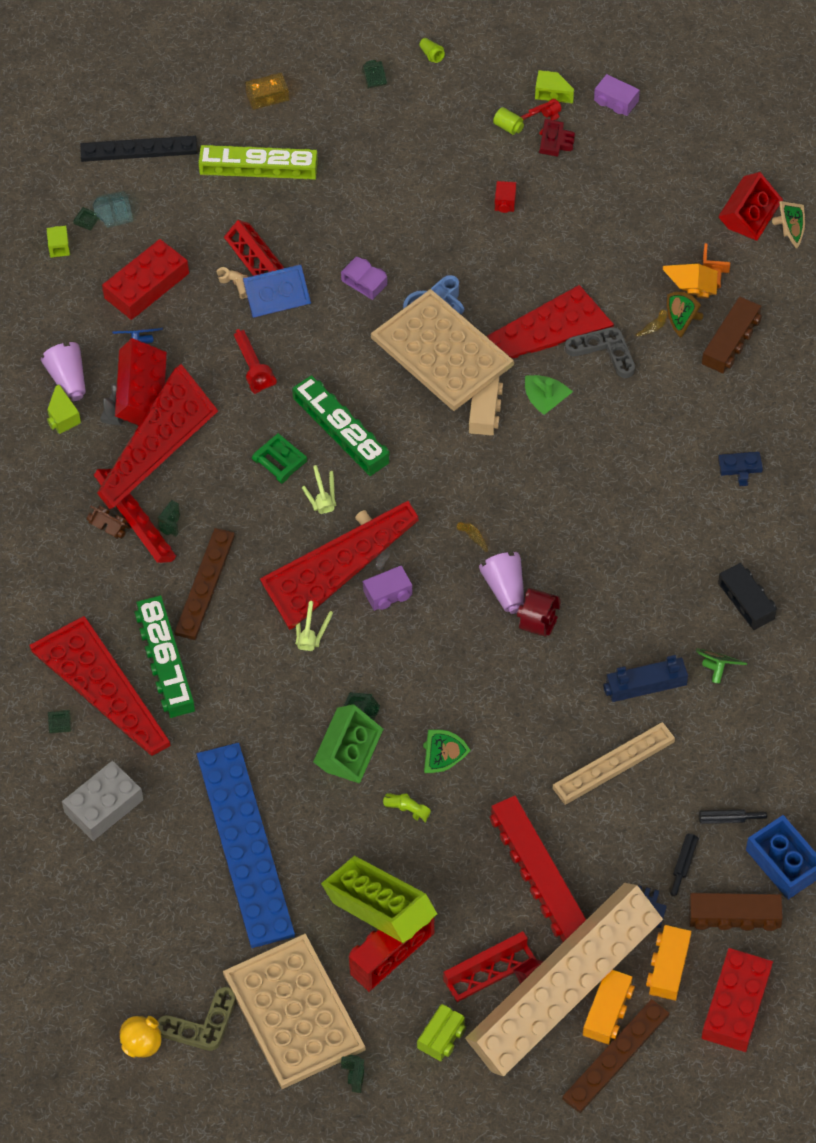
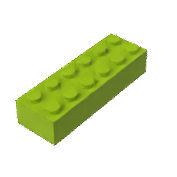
M355 855L321 883L333 904L402 943L411 939L418 930L427 925L437 915L426 893Z

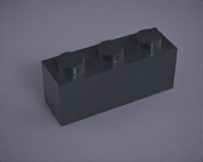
M739 563L719 573V586L753 631L775 620L777 610L773 600L768 599L763 587L755 582L748 568L745 569L742 563Z

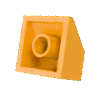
M701 264L663 266L664 272L680 289L687 291L688 294L697 295V298L701 299L717 294L718 271Z

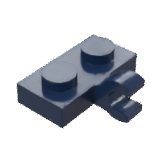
M760 451L718 455L721 476L738 475L739 486H748L749 473H761L763 470Z

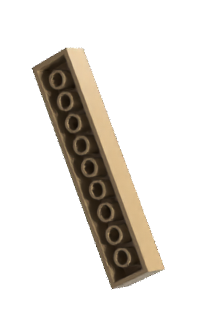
M624 883L465 1039L491 1072L505 1076L663 918L638 885Z

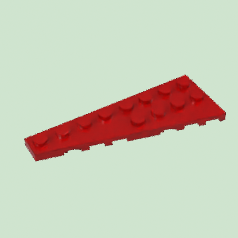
M578 285L486 337L510 358L514 359L526 353H534L557 346L560 343L566 342L571 337L614 327V324L584 289Z
M182 364L175 367L98 490L97 494L109 509L114 508L218 412L217 408Z
M406 501L260 578L261 584L288 629H293L307 617L309 601H313V612L418 522V515L409 501Z
M85 616L29 645L34 655L149 755L153 756L171 746L170 741Z

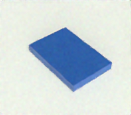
M301 265L243 278L253 318L311 304Z

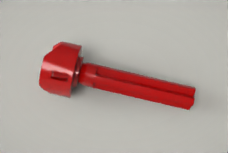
M237 329V333L233 335L250 369L246 374V381L251 391L257 394L265 388L276 385L277 381L272 369L268 365L260 364L245 330L240 331V329Z

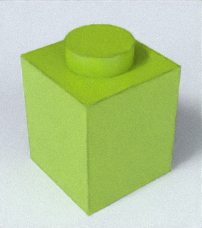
M55 226L47 228L50 258L69 256L67 227Z

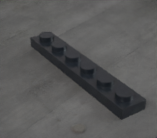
M196 136L80 143L81 162L197 154Z

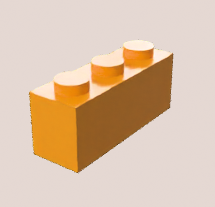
M665 925L663 933L658 932L656 946L660 947L658 953H653L651 966L655 968L653 973L648 974L646 986L650 987L649 995L676 1001L691 938L690 930Z
M611 970L602 979L585 1022L583 1036L608 1045L611 1038L616 1039L620 1028L617 1022L619 1018H624L627 1006L624 1005L626 998L631 999L635 986L632 985V976Z

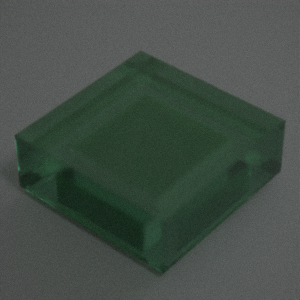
M82 207L73 223L91 231L100 218V213Z
M70 710L48 712L49 733L71 732Z

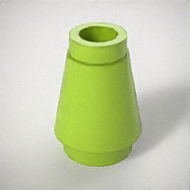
M423 38L420 41L419 46L430 62L438 63L443 60L445 52L442 46L428 38Z

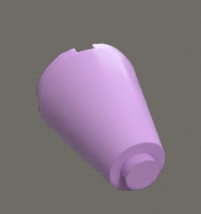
M69 342L70 346L65 347L63 343L53 346L43 353L44 358L41 357L42 364L55 383L61 386L68 398L72 401H78L86 393L80 347L74 342Z
M508 552L495 555L485 560L486 565H479L481 574L504 611L510 612V614L517 613L519 606L525 603L521 558L517 552H514L515 556H509Z

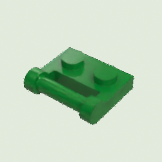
M278 433L253 454L252 460L264 466L282 484L307 462V457ZM269 454L285 468L281 471L265 456Z

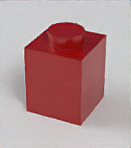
M497 181L495 211L502 213L514 212L516 182Z

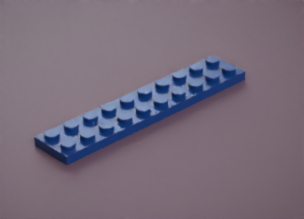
M235 743L197 753L251 948L295 937L240 744Z

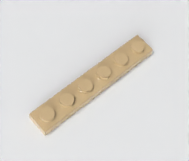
M662 722L553 784V790L564 805L673 744L675 737Z

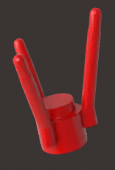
M553 98L544 104L530 109L529 113L520 117L524 120L542 112L545 117H551L550 120H556L560 117L558 113L561 112V105Z

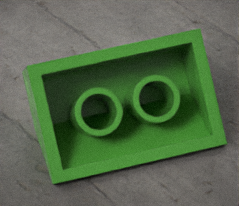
M354 704L339 707L332 718L313 762L326 773L360 783L383 728Z

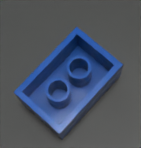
M784 815L748 838L746 851L787 899H790L816 881V852Z

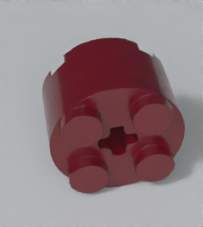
M529 588L526 592L525 603L519 606L517 617L520 618L519 629L547 637L546 635L549 636L558 619V616H555L556 609L560 610V597Z

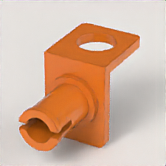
M705 243L703 266L718 271L717 288L719 289L721 288V273H729L730 262L707 261L708 243Z

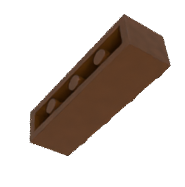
M739 296L703 352L702 365L723 374L727 368L731 369L735 361L734 356L736 353L740 354L742 352L743 342L745 339L749 340L751 338L752 328L754 325L758 326L762 319L760 314L761 305Z
M690 893V927H695L698 930H705L708 927H718L720 930L741 927L745 931L753 930L754 928L774 931L777 928H781L782 924L781 894Z

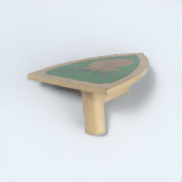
M780 201L781 216L774 217L772 223L774 225L782 224L784 237L788 236L795 248H798L805 229L804 205Z

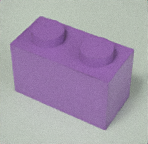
M606 74L595 88L594 101L600 106H607L613 109L617 114L628 116L639 102L640 90Z
M398 566L364 580L363 592L374 611L379 608L383 610L394 602L406 601L412 595V584L403 567Z

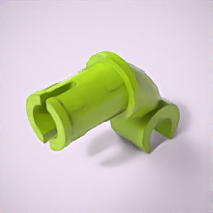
M387 793L385 795L386 797L383 799L385 807L399 808L401 811H411L415 820H418L420 817L426 823L431 813L427 806L418 804L408 794L395 795Z

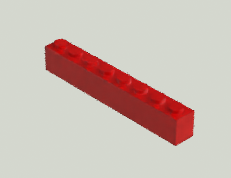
M510 797L491 806L490 821L494 828H499L502 843L508 845L511 849L510 856L512 861L520 865V874L525 882L529 881L533 898L535 900L539 899L542 904L540 909L545 918L549 917L552 922L551 929L556 937L560 936L563 943L586 921V918L517 797Z

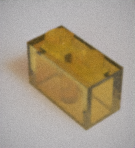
M282 72L245 82L246 94L253 110L289 101V89Z

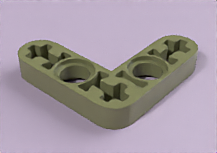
M223 987L217 990L204 1025L167 1015L159 1018L158 1028L161 1031V1037L204 1050L212 1051L217 1049L221 1044L236 1003L232 989ZM229 994V999L231 1000H226L223 1009L221 1008L222 999L220 997ZM214 1015H223L224 1021L220 1024L213 1023L211 1020ZM167 1022L170 1023L172 1028H178V1035H175V1030L171 1028L164 1031L162 1025H166ZM188 1028L193 1029L195 1035L192 1038H185L182 1036L183 1031ZM212 1028L215 1030L214 1039L216 1041H211V1043L208 1044L205 1037H210Z

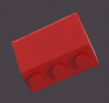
M761 172L753 173L742 178L718 217L729 230L757 241L783 199Z

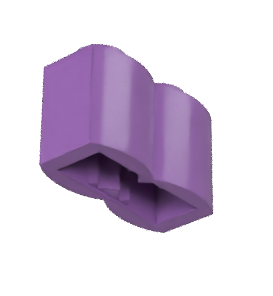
M355 257L341 271L342 282L371 300L387 286L386 273L382 269L372 267L366 259Z

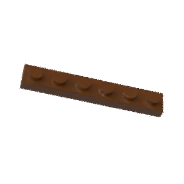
M214 528L176 627V636L196 640L235 538L234 532Z
M651 999L562 1096V1099L577 1112L581 1113L668 1018L669 1012Z

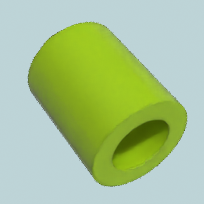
M504 107L497 111L493 119L495 125L512 135L520 133L524 127L523 118Z

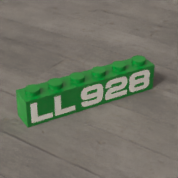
M311 375L292 388L293 399L369 476H372L389 464L390 452L387 447L381 445L376 440L374 434L368 432L363 427L361 421L355 419L346 406H342L336 396L325 389L320 380H316Z
M161 595L136 602L138 610L134 611L137 623H141L143 627L139 628L142 641L147 640L148 645L145 646L147 658H152L153 663L150 664L152 675L157 676L159 680L155 684L158 694H163L164 697L161 700L163 711H168L170 718L195 712L194 701Z

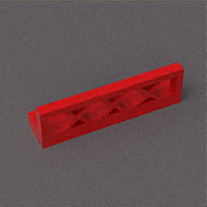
M237 220L224 236L225 240L253 276L264 274V271L272 272L284 269L283 265L250 223ZM238 231L239 242H234L232 237ZM244 245H249V255H244ZM254 258H259V268H254Z
M523 931L443 972V981L456 1002L514 973L513 970L529 959H536L527 945L528 938ZM523 949L529 959L523 962L513 960L515 953ZM502 961L509 963L506 971L498 972L493 970L495 963ZM480 971L489 973L487 981L483 983L473 981L475 974ZM460 981L468 983L467 991L458 995L453 985Z

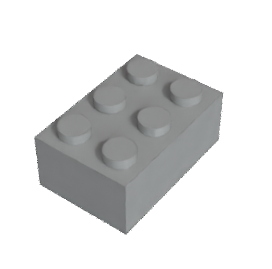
M111 761L65 798L62 804L64 813L94 841L141 803L143 795L142 789L115 762Z

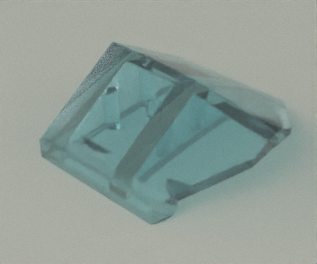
M124 191L98 196L92 204L95 215L104 222L107 228L133 222L129 199Z

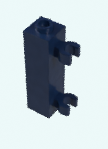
M676 655L668 656L667 661L628 670H626L625 666L616 668L615 673L607 674L606 683L603 684L605 695L610 696L612 702L686 686L688 674L682 657L676 659Z

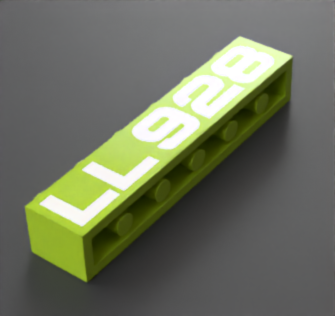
M201 145L199 156L200 175L316 179L318 164L317 150Z

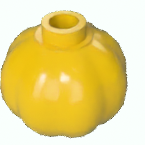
M133 1016L125 1020L120 1029L122 1050L133 1058L154 1055L160 1048L162 1041L161 1031L158 1028L159 1022L152 1016L147 1018L144 1016Z

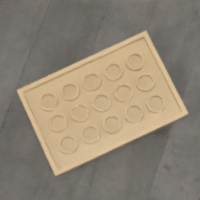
M431 289L371 333L372 340L453 411L514 366L513 359Z
M306 934L223 971V975L232 989L236 1001L281 1089L366 1050Z

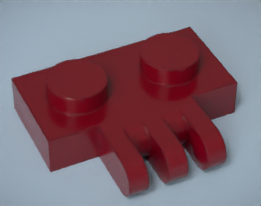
M545 119L539 153L558 157L559 150L572 151L575 133L563 130L564 122Z

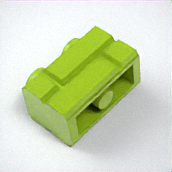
M441 1004L417 1040V1048L439 1061H442L444 1056L449 1057L455 1046L453 1042L456 1038L460 1039L466 1030L465 1017Z

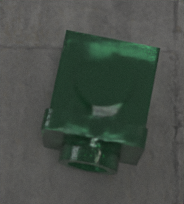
M370 60L363 65L362 73L365 75L368 89L387 84L382 61Z
M171 500L158 516L159 529L165 535L171 534L175 537L178 535V525L176 522L180 518L179 503Z
M350 692L344 706L354 704L373 721L380 709V705L371 694Z
M356 1055L342 1056L341 1069L349 1070L348 1084H351L352 1092L361 1093L365 1059H361Z

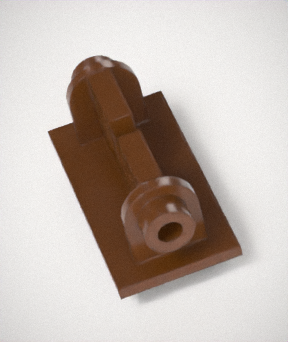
M100 505L98 508L90 506L94 511L87 516L89 524L103 530L105 524H108L105 532L116 539L118 537L122 539L125 536V528L131 529V527L126 525L127 521L118 515L113 518L108 515L110 511Z

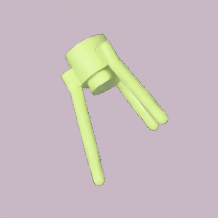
M315 465L313 468L320 491L316 496L317 499L314 500L305 486L302 489L313 505L314 511L318 510L320 514L332 512L334 506H336L333 471L329 472L330 495H328L324 491L318 467Z
M309 601L306 625L302 633L301 624L298 623L296 625L297 638L295 644H297L300 650L313 651L315 647H319L320 639L333 615L332 611L328 613L316 637L315 632L310 630L313 601Z

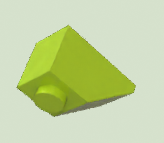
M538 70L535 99L549 101L554 98L558 102L573 103L574 88L558 72Z
M57 385L48 406L49 418H47V421L52 430L56 428L58 433L61 434L80 424L81 421L78 410L61 386Z

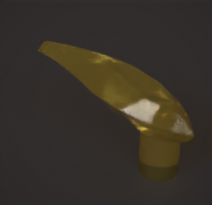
M660 310L658 318L648 323L635 335L637 337L660 329L666 323L667 311Z
M463 522L457 524L458 530L465 531L485 552L488 551L482 535L475 526Z

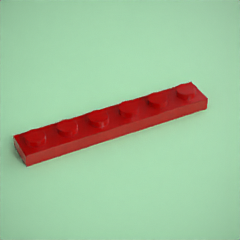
M111 469L96 470L94 477L100 485L103 484ZM129 493L116 507L157 563L172 562L176 555L170 545L166 543L159 530L150 521L148 515L144 513L139 503Z

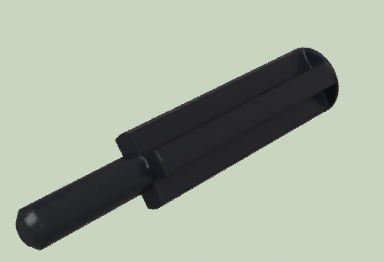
M745 809L699 811L700 824L745 823L746 819L767 818L766 812L745 813Z
M686 834L673 873L676 877L670 893L672 896H677L682 878L687 876L699 840L694 834Z

